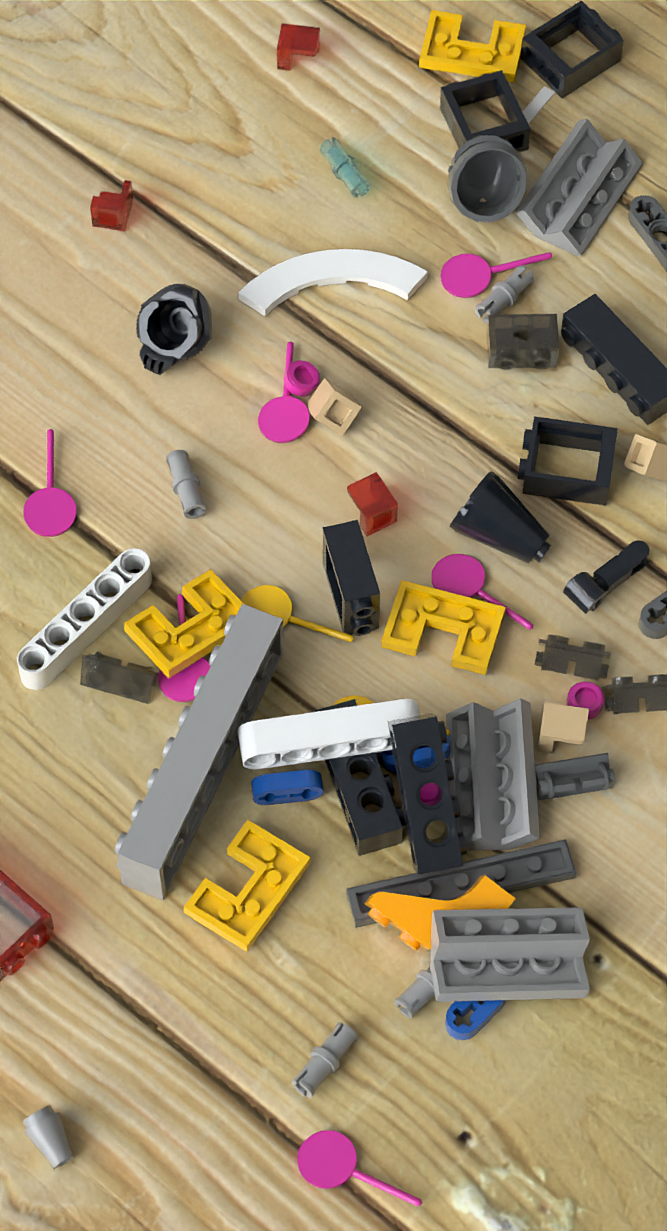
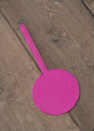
M548 252L489 267L488 263L477 255L460 254L452 257L444 264L441 270V282L445 290L456 297H474L486 290L490 284L492 273L552 258V254Z
M291 341L287 343L285 372L293 362L294 343ZM285 384L283 396L267 402L262 407L258 416V425L261 433L267 439L277 443H287L298 439L305 433L310 422V415L306 405L301 400L291 397L290 391L285 387Z
M53 429L47 431V488L34 492L27 499L23 510L27 526L34 533L45 537H54L65 533L72 527L77 515L76 504L73 498L66 491L54 488Z
M453 554L442 558L434 566L431 577L435 589L469 598L478 595L488 603L506 607L505 614L528 630L533 629L531 622L482 590L485 583V571L480 562L475 558L464 554Z
M182 594L177 596L179 626L186 622L185 601ZM202 657L171 678H168L159 670V687L163 694L173 701H193L196 697L194 696L196 683L201 675H207L210 665Z
M331 1130L316 1132L309 1136L299 1149L297 1156L299 1171L302 1177L315 1187L322 1189L335 1188L344 1184L353 1176L415 1206L422 1205L421 1199L357 1170L355 1147L345 1135Z

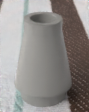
M51 1106L38 1110L23 1121L27 1128L24 1133L48 1159L53 1169L66 1164L74 1158L59 1112L55 1113Z

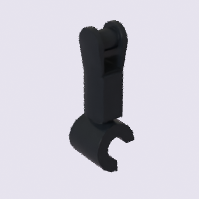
M640 540L630 543L619 555L614 556L594 571L593 577L587 572L575 575L566 584L563 593L585 614L590 610L594 611L602 603L606 595L646 566L647 557L650 552L649 546Z

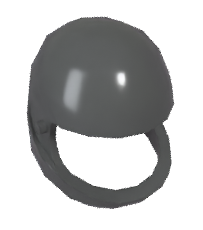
M479 135L467 140L456 151L448 168L447 186L452 203L462 215L476 222H494L507 217L519 206L526 192L527 170L523 157L508 141L496 135ZM482 198L486 200L485 202H480Z

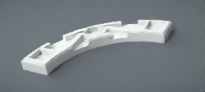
M356 249L325 250L291 258L264 271L238 292V300L266 316L276 306L298 294L299 290L316 284L319 287L331 284H347V281L366 282L368 286L394 293L408 301L426 281L428 271L398 257L380 252Z

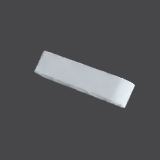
M132 548L121 553L20 650L17 656V663L21 682L25 687L39 690L48 686L150 587L152 582L151 564L149 556L145 551ZM133 569L142 570L139 573H129ZM110 592L117 594V595H115V596H113V597H105V596H103V595H105L106 593H110ZM84 616L92 617V619L88 621L78 620ZM59 640L67 641V643L60 646L53 644ZM34 664L42 665V667L36 670L28 669V667Z
M400 699L247 722L237 730L242 762L245 768L255 770L392 750L387 721L420 715L419 705L413 699Z

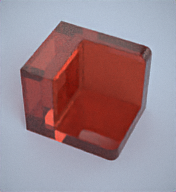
M282 23L277 45V69L290 71L293 54L314 57L316 53H319L320 28Z
M124 180L121 194L102 191L99 197H92L90 204L92 227L125 232L133 203L132 181Z
M377 472L347 486V493L360 511V528L366 537L397 522L398 503Z

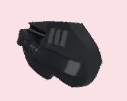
M172 284L158 291L141 305V311H139L136 323L137 337L143 344L139 356L144 368L153 373L161 375L180 360L193 358L200 351H203L208 341L212 339L211 308L207 299L196 288L187 284Z

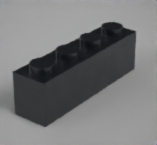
M596 294L563 313L561 335L565 343L570 347L574 346L583 356L586 365L590 369L596 370L604 378L607 387L613 393H618L634 416L640 417L649 425L667 413V368Z

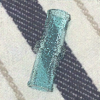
M332 138L331 141L330 139L324 141L320 146V152L331 164L332 173L335 177L345 183L353 197L357 198L359 194L360 196L365 195L370 189V183L357 168L358 162L355 158L345 152L337 138Z

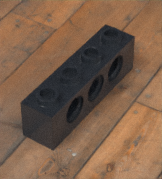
M353 699L313 712L357 706V703ZM381 751L324 760L358 855L361 856L401 844L402 829L406 828L405 817L400 806L395 808L391 796H394L395 792L389 774L383 775L379 764L383 763ZM358 772L366 773L369 777L363 780H358L352 777V775ZM374 804L381 809L377 812H368L364 807Z
M432 713L387 721L414 870L418 874L463 866L462 855L467 854V846L463 832L457 833L455 818H460L461 812L457 796H451L448 781L454 780V772L450 758L444 759L442 744L448 742L444 721H438L437 716ZM420 746H429L431 749L430 760L424 765H416L413 760L414 751ZM435 783L438 787L436 798L430 802L421 801V788L425 784ZM436 820L443 821L445 826L443 834L437 839L428 838L426 834L428 825Z

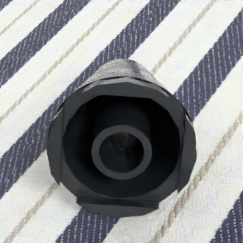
M492 471L489 472L471 493L470 499L464 507H461L449 527L456 533L529 564L533 559L540 562L551 547V544L546 542L550 536L549 533L498 474L496 475Z

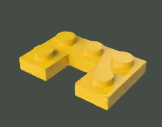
M431 10L419 59L420 68L476 77L502 70L507 81L515 83L521 56L522 38L526 32L525 24L494 20L489 44L459 40L463 20L462 14Z
M211 569L182 586L183 597L199 614L177 628L154 605L124 623V631L168 678H171L212 652L216 645L221 646L226 637L224 630L231 615L236 616L241 605L244 604Z
M401 580L381 640V648L416 657L425 627L439 629L459 635L451 659V666L486 675L506 607Z
M250 820L245 822L227 847V855L255 871L238 896H234L207 878H204L183 907L186 915L246 952L249 951L311 864V857Z

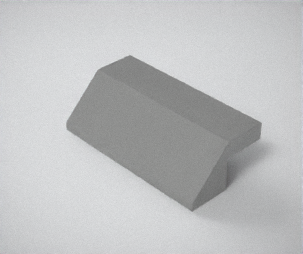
M588 119L579 120L524 199L516 214L535 237L575 256H580L643 162L625 139L606 143Z
M520 698L496 710H490L472 702L446 714L447 729L450 731L448 736L450 755L448 758L451 760L454 772V780L450 781L451 796L456 795L459 801L461 817L455 818L457 833L463 832L467 851L512 850L539 839L530 702Z
M583 908L433 910L430 970L436 1002L586 998L590 988L583 962V954L590 939Z

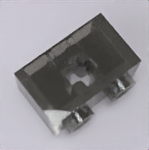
M557 314L488 315L486 334L488 368H499L502 370L534 368L542 370L549 367H557L559 353Z

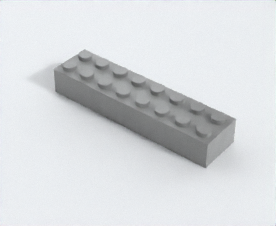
M244 604L241 605L236 616L231 615L224 630L226 637L221 646L216 645L209 659L211 667L206 676L201 675L194 689V696L196 697L191 707H184L178 722L180 729L175 738L170 737L163 750V758L165 759L160 769H153L147 783L149 791L144 801L138 800L131 815L133 823L128 833H121L115 846V853L118 856L117 869H120L122 885L160 900H164L239 746L238 728L247 722H251L284 654L283 619Z

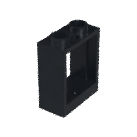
M581 0L522 38L520 59L563 99L620 62L624 40L617 30L608 26L594 9H590ZM576 31H579L599 51L573 68H570L550 48Z
M502 70L490 74H482L479 77L461 82H453L441 87L440 110L458 148L467 140L476 136L496 135L508 141L518 152L529 149L531 128ZM498 96L510 123L471 133L459 107Z
M534 416L532 430L525 429L522 450H528L527 459L520 458L517 479L524 480L522 494L606 506L618 428ZM539 443L600 452L596 481L535 472Z
M358 520L323 527V567L343 633L362 636L375 629H379L380 591Z

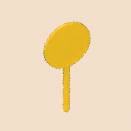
M272 585L255 587L248 591L241 600L247 606L282 618L283 628L290 622L347 642L354 640L352 635L292 616L293 607L291 599L279 587Z

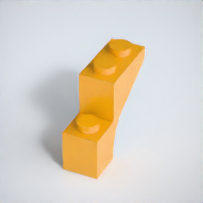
M483 875L477 879L467 892L449 901L377 892L372 894L364 904L371 908L368 913L371 918L385 928L391 923L402 932L399 939L417 951L420 946L425 950L431 949L433 910L508 909L516 898L486 875Z

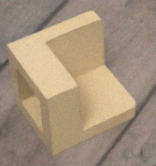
M326 378L323 379L306 404L307 409L315 420L342 436L362 408L351 393Z
M635 434L623 467L644 476L667 482V444Z
M545 702L537 751L552 753L554 741L583 744L589 709Z

